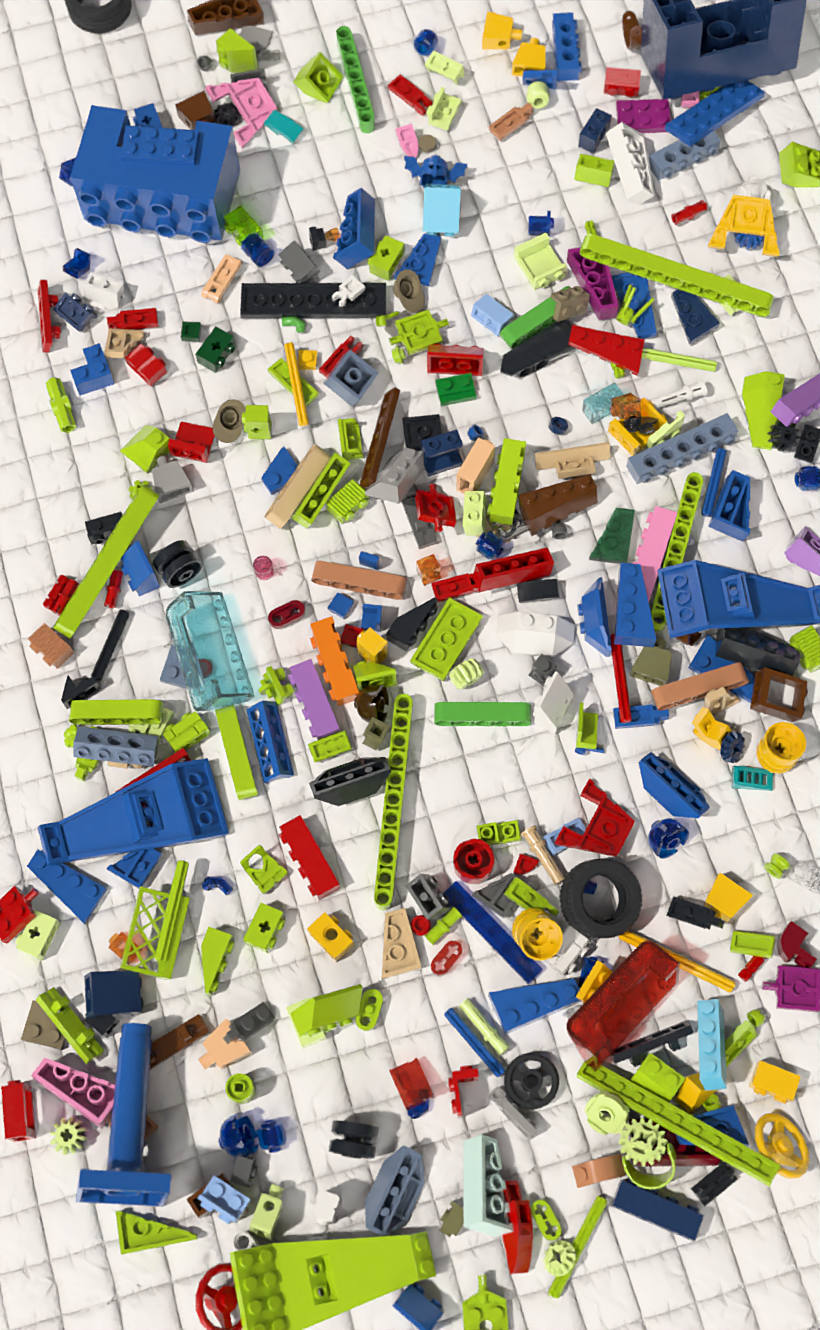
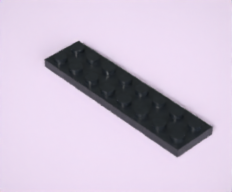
M241 283L240 317L241 319L282 317L376 318L377 316L386 315V283H362L365 286V290L353 301L348 298L343 307L339 306L341 298L335 301L332 299V295L340 291L339 286L342 283Z

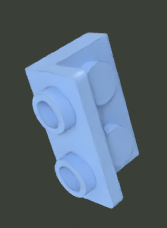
M216 1176L212 1177L202 1195L200 1194L198 1197L202 1201L200 1206L209 1212L213 1209L220 1213L219 1218L227 1224H230L231 1221L237 1223L251 1199Z

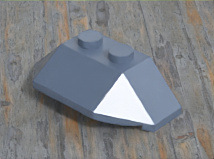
M403 1145L383 1162L365 1201V1227L381 1236H387L390 1232L407 1223L425 1183L422 1154Z

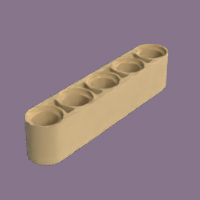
M314 444L306 453L264 517L281 529L287 523L331 456L317 444Z

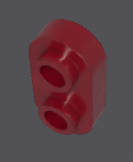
M292 600L273 609L268 615L270 626L275 629H282L302 619L305 615V606L299 600ZM294 610H299V613L293 614L292 612ZM277 618L282 619L280 622H275Z

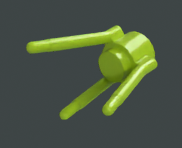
M631 284L628 286L620 311L616 317L619 323L626 326L630 322L634 324L636 319L654 301V298H651L634 315V310L629 307L636 288H632Z

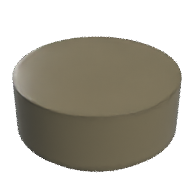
M429 134L421 136L418 141L419 149L424 153L434 151L436 139Z

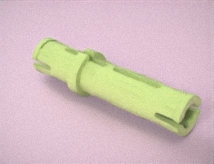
M469 998L460 1004L459 1008L482 1033L483 1039L486 1042L488 1041L499 1055H502L510 1046L499 1035L498 1029L493 1028Z

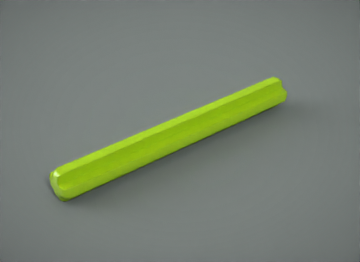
M644 347L641 357L642 359L712 372L716 370L717 362L714 360Z
M179 860L176 865L155 954V960L167 961L189 868V862Z
M601 1196L596 1197L572 1244L576 1253L574 1266L567 1274L555 1277L548 1291L551 1297L555 1299L560 1297L607 1204L605 1198Z

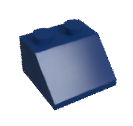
M138 540L121 557L123 565H120L124 575H129L131 579L128 581L132 592L136 591L138 596H142L160 586Z
M417 1283L414 1286L408 1285L392 1306L419 1330H432L444 1314L441 1311L443 1306L434 1298L431 1301L424 1296L426 1291Z

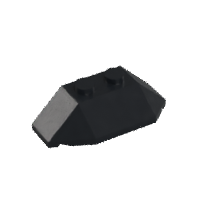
M363 757L325 770L314 781H311L309 785L314 799L339 807L376 794L390 775L391 769L385 757Z

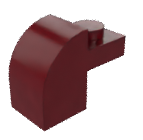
M792 921L786 925L778 938V953L786 963L791 958H794V962L798 966L810 968L817 958L800 947L808 932Z

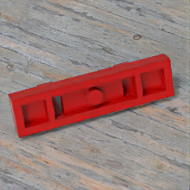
M40 280L37 292L42 352L50 353L52 339L60 338L61 328L51 326L50 307L56 306L58 295L48 294L47 280Z

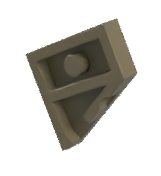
M32 1000L21 1040L63 1050L66 1038L38 1002Z

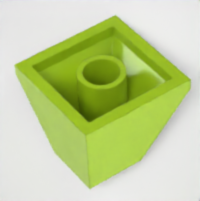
M319 52L300 69L293 83L305 95L328 103L344 76Z
M145 425L120 452L148 474L158 464L157 459L161 456H166L170 452L168 448L170 438L157 427Z
M367 661L359 662L353 666L359 692L368 685H383L386 688L397 685L396 670L394 668Z

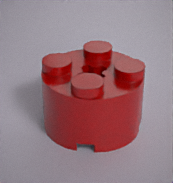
M470 839L460 843L453 855V868L458 878L469 884H481L489 878L494 867V854L490 846L480 839ZM474 858L477 859V863H474V865L470 864V861Z

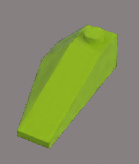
M765 371L744 377L741 395L742 400H744L751 444L754 448L772 449L773 442H768L771 437L767 433L771 431L770 426L777 421L771 410L782 396L785 374Z

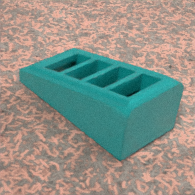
M733 766L732 789L772 791L773 773L765 769ZM740 774H743V782L740 781ZM748 774H751V783L747 782ZM755 775H759V784L755 783ZM763 775L767 776V785H763Z

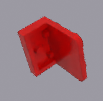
M473 1065L461 1066L460 1071H452V1077H448L449 1091L454 1092L455 1099H451L452 1113L457 1114V1118H462L458 1083L478 1081L479 1078L478 1068L473 1069Z

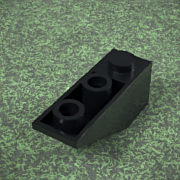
M434 597L397 617L386 633L387 641L404 651H407L409 647L412 648L418 639L416 637L420 631L423 632L427 627L429 617H433L438 610L437 598Z

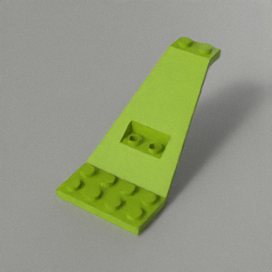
M427 1231L399 1236L271 1243L229 1253L243 1330H304L419 1280L436 1277Z

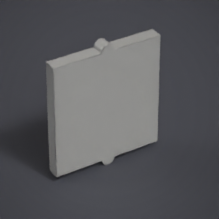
M250 25L243 27L239 35L255 47L257 54L263 55L267 45H269L272 31Z

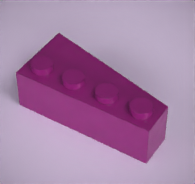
M581 247L568 249L567 263L580 287L590 295L588 302L598 320L616 318L619 306L609 266L581 256Z

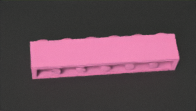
M655 506L653 512H649L646 522L650 524L648 529L644 528L641 536V539L644 540L643 545H638L635 555L639 557L638 561L633 562V564L641 565L648 602L650 601L658 575L657 570L660 569L677 515L675 511Z

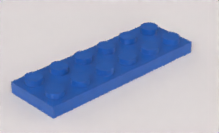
M749 81L724 85L665 124V131L691 147L712 131L764 98L765 91Z

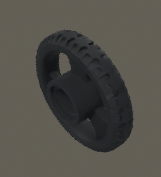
M525 1053L516 1057L508 1065L504 1076V1086L509 1098L516 1105L525 1109H540L548 1105L555 1098L559 1089V1075L554 1064L545 1056L537 1053ZM525 1061L541 1063L538 1070L529 1069L523 1073L518 1069V1065ZM530 1075L537 1078L538 1083L534 1087H530L526 1083V1078ZM551 1076L552 1086L550 1092L545 1098H541L538 1090L542 1086L543 1078ZM512 1081L521 1082L522 1088L529 1093L527 1101L521 1099L514 1092Z

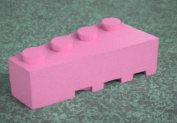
M44 1058L31 1075L34 1081L102 1129L113 1109L115 1085Z

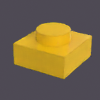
M299 350V370H316L317 350Z

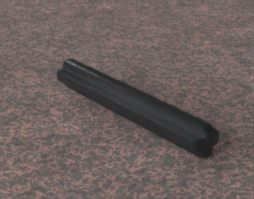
M119 610L92 671L91 677L93 676L97 681L102 680L129 618V612L126 610Z

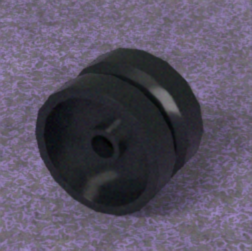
M179 540L163 548L154 558L152 565L159 575H162V579L169 588H176L192 580L202 569L203 563L197 554L193 553V549L186 540Z
M333 1120L331 1132L334 1135L344 1137V1139L330 1140L328 1152L348 1158L375 1159L376 1147L373 1144L365 1143L364 1140L374 1141L378 1139L379 1127Z

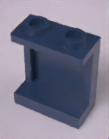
M457 429L421 440V452H423L424 469L427 477L462 466L463 461L459 448L463 447V443Z
M94 971L84 976L86 1018L116 1014L135 1016L142 1012L144 1002L140 993L142 978L139 976V973L133 971Z

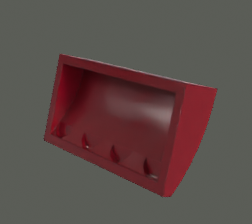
M644 1119V1123H648L650 1119ZM652 1121V1126H655V1125L658 1124V1123ZM660 1125L658 1131H664L663 1139H667L666 1146H664L666 1148L665 1153L661 1154L660 1161L654 1158L652 1166L647 1161L644 1167L672 1166L667 1149L668 1143H671L677 1156L676 1166H718L720 1159L696 1145L679 1144L675 1133ZM633 1133L629 1136L630 1140L633 1138ZM655 1143V1146H652V1151L656 1149L657 1143ZM631 1158V1164L634 1167H642L640 1161H638L637 1164L634 1165V1159Z

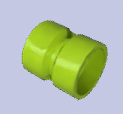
M237 1073L229 1077L225 1090L228 1097L235 1103L246 1104L254 1098L256 1087L247 1075Z

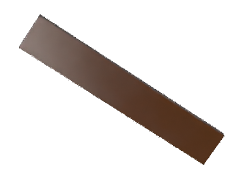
M396 387L384 394L360 480V486L363 488H367L376 482L400 394V389Z

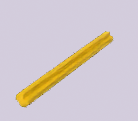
M629 930L619 935L620 940L727 992H732L735 987L734 981Z

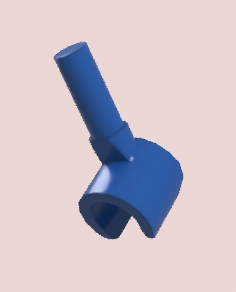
M576 747L575 753L579 755H585L586 751L604 753V749L598 747L596 749Z

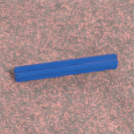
M718 448L716 451L701 512L706 517H711L727 454L726 449Z
M452 1007L444 1013L446 1019L496 1077L503 1075L506 1070L459 1014Z

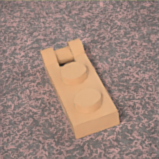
M225 254L202 290L201 296L206 299L210 298L214 303L219 304L226 289L242 266L241 261Z

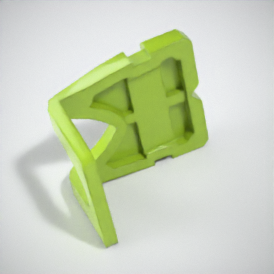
M261 845L254 848L240 861L245 872L250 876L255 885H258V889L263 894L268 893L275 886V883H279L288 874L287 870L282 866L280 867L279 863L270 857ZM258 854L262 857V869L249 867V860L253 855Z

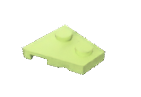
M681 410L676 413L677 416L674 422L670 424L666 422L648 438L646 446L648 449L681 434L685 415Z

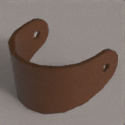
M630 10L626 11L622 16V29L626 48L628 50L641 49L642 27L639 25L635 13Z

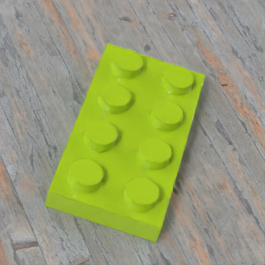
M449 598L412 656L410 663L444 682L482 621L483 615Z

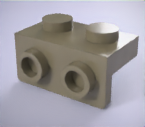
M579 286L551 293L550 298L556 302L553 319L559 322L586 314L590 295Z

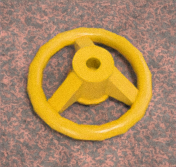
M766 1113L761 1116L754 1128L755 1142L759 1153L779 1165L797 1168L795 1170H788L780 1166L777 1174L785 1178H800L807 1172L810 1163L809 1149L803 1135L788 1118L778 1113ZM770 1121L775 1122L765 1142L763 1136L764 1126ZM784 1127L796 1140L801 1153V1159L793 1153L792 1142L784 1134Z

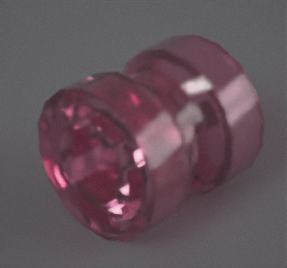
M263 555L254 560L253 568L256 577L263 581L270 579L274 573L271 559Z

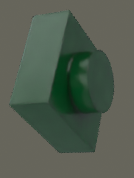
M183 321L181 341L200 342L201 322Z

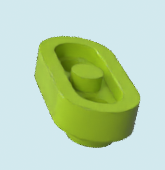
M369 989L362 996L359 1015L355 1019L357 1027L362 1031H370L376 1026L383 1004L382 994L376 989ZM371 997L377 999L375 1004L369 1003ZM365 1017L370 1019V1023L367 1025L362 1022Z

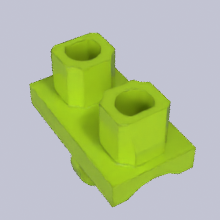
M272 666L266 668L267 672L263 675L264 679L260 681L262 687L259 688L258 692L260 695L266 694L269 699L274 697L279 706L284 703L285 699L293 695L294 690L291 684L282 686L279 682L285 680L286 677L283 668L273 669Z

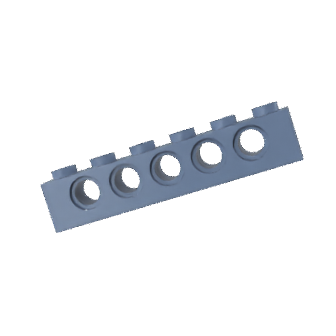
M726 413L629 457L626 467L636 484L641 482L647 483L653 477L664 475L674 467H682L687 461L697 460L707 452L712 453L722 445L732 444L736 440L738 429L729 414ZM683 448L687 450V452L680 451V449ZM663 456H668L670 459H664ZM650 463L654 467H648L646 464Z

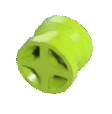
M776 853L771 856V861L764 865V869L777 879H781L783 871L788 870L790 867L789 862Z

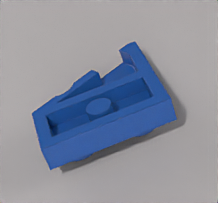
M558 70L523 71L522 84L530 85L533 82L539 81L545 83L549 89L556 90Z

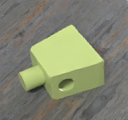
M271 1185L268 1195L262 1193L249 1226L252 1235L272 1241L283 1209V1201L280 1199L283 1188ZM272 1207L273 1210L266 1211V1208Z

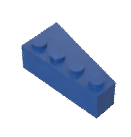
M575 979L488 993L489 1000L505 1035L581 1002L576 997L579 988Z

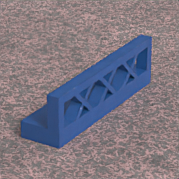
M262 700L246 710L263 782L269 783L277 778H290L294 776L277 703ZM257 710H259L260 714L258 721L256 720L254 712ZM261 728H263L264 731L262 739L259 735ZM265 746L268 748L267 757L264 756ZM272 765L274 774L269 776L268 769Z

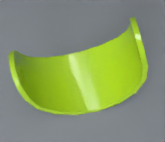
M667 1144L672 1167L661 1175L644 1174L635 1169L630 1161L626 1160V1156H623V1166L631 1181L639 1187L646 1189H659L667 1185L674 1176L677 1161L672 1144Z

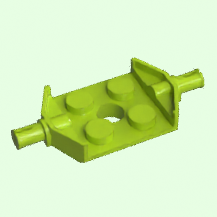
M477 1275L478 1292L462 1302L464 1330H480L479 1325L483 1320H489L492 1323V1330H509L506 1299L489 1291L487 1288V1275H483V1284L482 1276Z

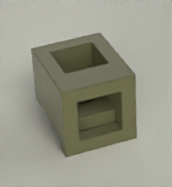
M372 717L362 734L365 736L362 744L377 751L390 726Z
M453 1201L450 1203V1206L453 1207L452 1210L446 1209L440 1219L443 1224L439 1231L449 1238L452 1234L456 1237L464 1224V1209Z

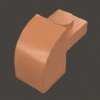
M621 1154L572 1166L577 1188L626 1176Z

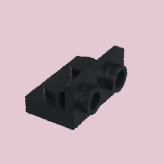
M121 511L85 521L87 536L91 545L102 544L109 538L123 516Z

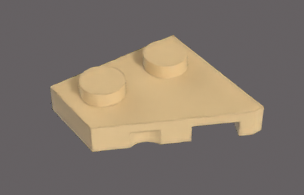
M721 687L718 690L713 689L707 693L704 708L709 709L714 716L739 703L740 700L736 694Z

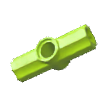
M56 377L50 378L45 383L50 396L49 402L54 416L57 418L60 431L72 432L76 428V423L62 380Z

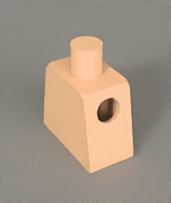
M225 1019L203 1042L208 1052L198 1060L205 1070L215 1062L222 1070L252 1054L243 1041L240 1042L238 1038L228 1045L224 1041L223 1037L231 1030L229 1028L231 1023L228 1019Z

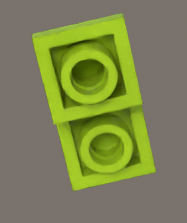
M518 820L477 825L478 839L483 840L488 845L522 841Z

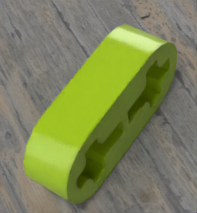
M544 1200L535 1201L531 1206V1212L541 1234L550 1241L558 1239L561 1235V1227L550 1205ZM537 1204H540L541 1207L545 1205L546 1210L544 1214L547 1219L543 1220L540 1214H535ZM546 1221H549L552 1227H557L554 1237L551 1234H546L545 1231L548 1229Z

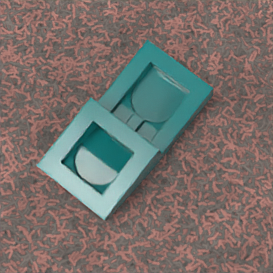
M275 110L272 111L263 123L276 135L278 133L281 134L292 144L304 129L287 116Z

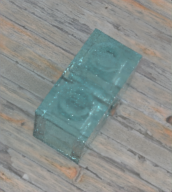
M613 383L584 399L582 411L590 423L593 424L621 409L624 405L625 396L617 384Z

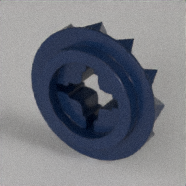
M732 731L723 739L720 753L725 762L734 763L735 760L740 759V754H743L745 738L742 737V733Z

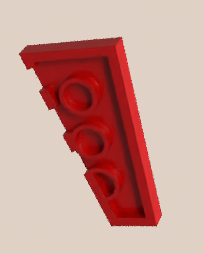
M572 325L568 345L588 354L592 353L598 356L599 359L614 363L616 367L627 369L632 372L631 374L638 376L644 339Z

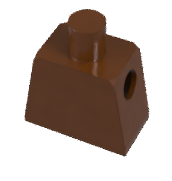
M205 91L175 104L177 116L190 130H195L197 121L215 123L213 110Z

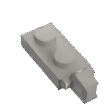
M497 1086L488 1097L528 1140H531L537 1133L535 1129L536 1124L529 1117L525 1119L519 1113L521 1111L514 1102L510 1103L506 1098V1092Z

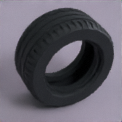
M64 0L72 22L81 30L95 34L108 33L119 28L127 20L132 8L131 0H111L106 5L99 7H87L82 4L83 0Z
M592 859L579 863L567 873L560 887L559 903H561L560 908L562 909L563 917L569 926H572L586 937L611 938L624 934L635 924L640 915L639 912H641L643 896L639 881L633 875V872L630 871V868L613 859ZM597 875L608 878L615 885L619 898L617 910L611 918L603 922L593 919L583 905L584 888L590 879Z

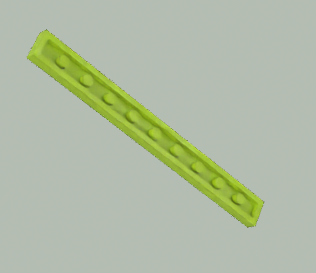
M588 1057L576 1074V1078L599 1091L606 1090L617 1096L629 1108L769 1187L781 1165Z

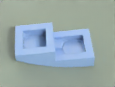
M580 818L563 825L580 835H583L586 830ZM562 827L542 838V840L546 841V847L552 856L569 848L554 844Z

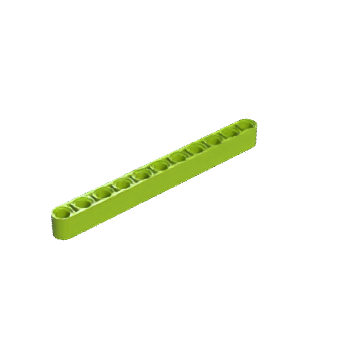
M595 234L585 235L580 249V254L584 258L722 304L726 302L731 307L761 317H766L770 314L774 296L769 292Z
M405 693L398 695L394 703L388 759L391 773L386 779L374 890V902L379 910H388L392 906L413 711L412 698ZM401 702H407L409 706L406 708H401L399 704ZM402 720L407 722V725L404 727L397 725ZM401 739L405 741V744L397 746L395 741ZM400 758L403 760V763L395 765L393 760ZM395 777L401 779V782L396 785L390 781ZM391 797H397L399 802L391 804L388 800ZM390 816H394L397 818V821L393 824H390L386 821V819ZM387 836H393L395 841L393 843H386L384 839ZM389 855L393 857V861L391 863H384L382 858ZM388 875L391 877V881L384 884L380 881V878ZM381 895H386L389 897V901L381 904L378 902V898Z

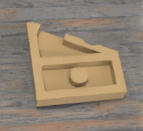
M109 329L105 346V357L124 358L144 339V330Z

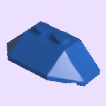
M601 577L581 597L580 604H577L578 616L582 617L579 628L580 634H584V640L605 657H610L612 648L603 578Z
M652 752L648 753L638 762L643 788L672 816L698 819L709 810L710 806L706 803V798L701 789L672 762L656 756Z

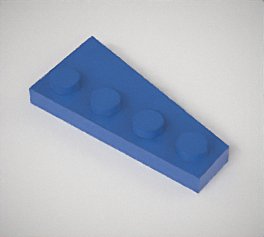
M629 272L612 275L614 289L621 304L628 286L631 284L632 288H636L629 307L634 310L633 314L635 315L651 299L647 278ZM652 304L636 319L634 324L631 323L639 339L657 336Z
M707 635L688 668L701 674L734 664L735 662L716 657V641ZM744 667L749 682L729 691L751 703L755 676Z
M37 849L27 865L84 924L87 923L107 891L105 887L63 863L47 866L44 852Z

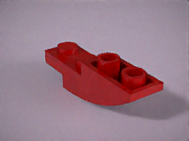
M518 1180L505 1181L504 1199L505 1203H509L510 1212L507 1213L508 1221L513 1224L514 1230L502 1235L510 1275L526 1274L529 1272L533 1249V1222L530 1201L522 1200Z

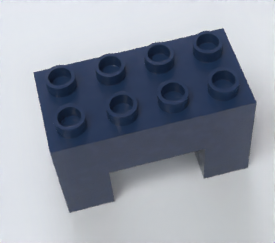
M643 0L641 57L662 99H678L685 94L698 91H712L719 86L736 82H747L749 79L766 75L776 76L783 71L797 68L807 0H728L695 8L691 0Z

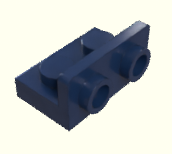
M65 292L53 310L77 331L82 332L90 319H97L98 315L94 313L95 309L92 306L81 302L82 298L75 293L69 294Z

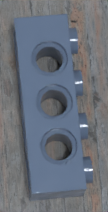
M714 131L691 147L678 140L649 155L650 170L658 181L669 178L673 173L679 170L683 171L689 165L699 163L709 155H715L719 150L721 140Z
M78 727L74 739L73 757L154 767L158 748V736Z

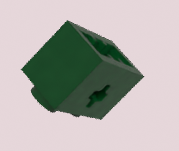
M215 326L195 353L197 363L216 373L219 368L224 366L229 354L235 351L234 336Z

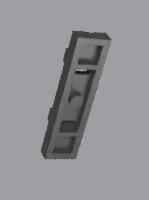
M414 483L402 499L401 504L420 550L437 544V539L430 522L418 520L415 497L406 500L407 497L415 496L417 488Z

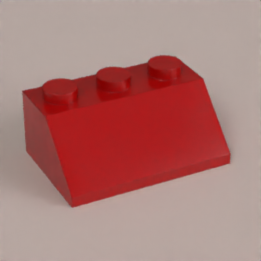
M442 344L429 345L427 350V373L449 375L471 373L472 376H482L484 348L478 346L462 347L460 345L445 346Z

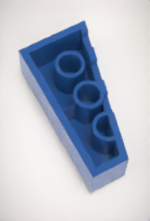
M362 188L347 196L343 213L345 219L340 226L342 231L341 238L337 239L336 246H338V250L333 255V259L346 269L374 254L375 199Z
M620 563L614 644L654 647L656 635L641 565Z

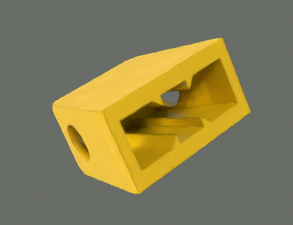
M487 11L482 37V49H509L511 39H522L523 30L513 29V18Z
M531 38L529 43H521L513 60L512 75L523 77V71L545 70L546 47L540 45L539 39Z
M719 873L714 880L704 906L715 911V917L722 918L728 922L753 895L722 873Z

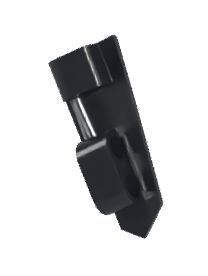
M567 319L555 322L503 355L500 373L508 376L517 374L518 377L522 378L542 369L548 364L549 360L576 349L568 345L572 325Z

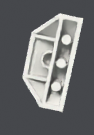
M518 611L498 616L496 636L512 653L540 656L542 653L546 657L552 658L573 645L575 625L555 615Z

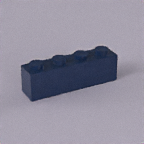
M626 1178L625 1182L619 1181L611 1207L690 1241L696 1240L704 1215L699 1213L700 1209L688 1204L685 1208L678 1205L679 1200L670 1196L664 1199L658 1196V1191L654 1189L643 1190L637 1187L630 1179Z

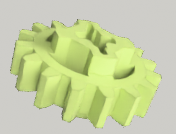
M643 1118L640 1119V1123L632 1119L631 1125L625 1124V1130L620 1132V1137L622 1138H619V1145H622L621 1153L627 1152L626 1160L633 1158L634 1165L640 1161L642 1167L645 1166L647 1161L652 1166L654 1158L658 1161L661 1160V1154H664L666 1150L664 1146H666L667 1139H663L664 1131H658L659 1124L652 1126L651 1119L648 1123H644ZM633 1133V1138L628 1141L629 1136ZM655 1143H657L656 1149L652 1151V1146H655Z

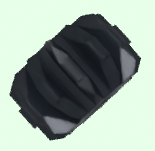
M778 420L775 424L771 425V431L767 433L771 437L768 442H773L771 448L783 452L790 451L798 445L796 440L800 437L797 436L799 429H795L796 424L792 423L786 427Z

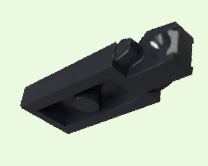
M674 896L666 915L670 918L709 930L711 925L723 929L725 923L721 918L715 917L716 912L712 911V909Z

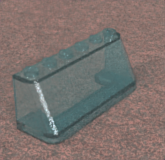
M183 591L167 606L166 619L194 710L197 712L208 711L250 701L255 696L223 593Z

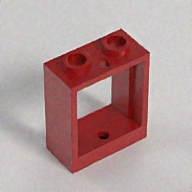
M20 1080L8 1081L7 1085L1 1086L5 1139L13 1142L36 1139L32 1087Z

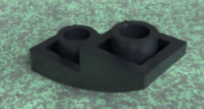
M805 424L794 458L812 464L820 441V428Z
M558 579L536 580L517 584L518 600L521 604L560 598Z

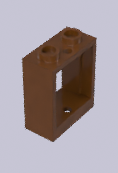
M765 667L755 674L750 709L789 722L797 721L805 713L804 701L808 693L807 681ZM770 680L795 688L791 710L767 702Z

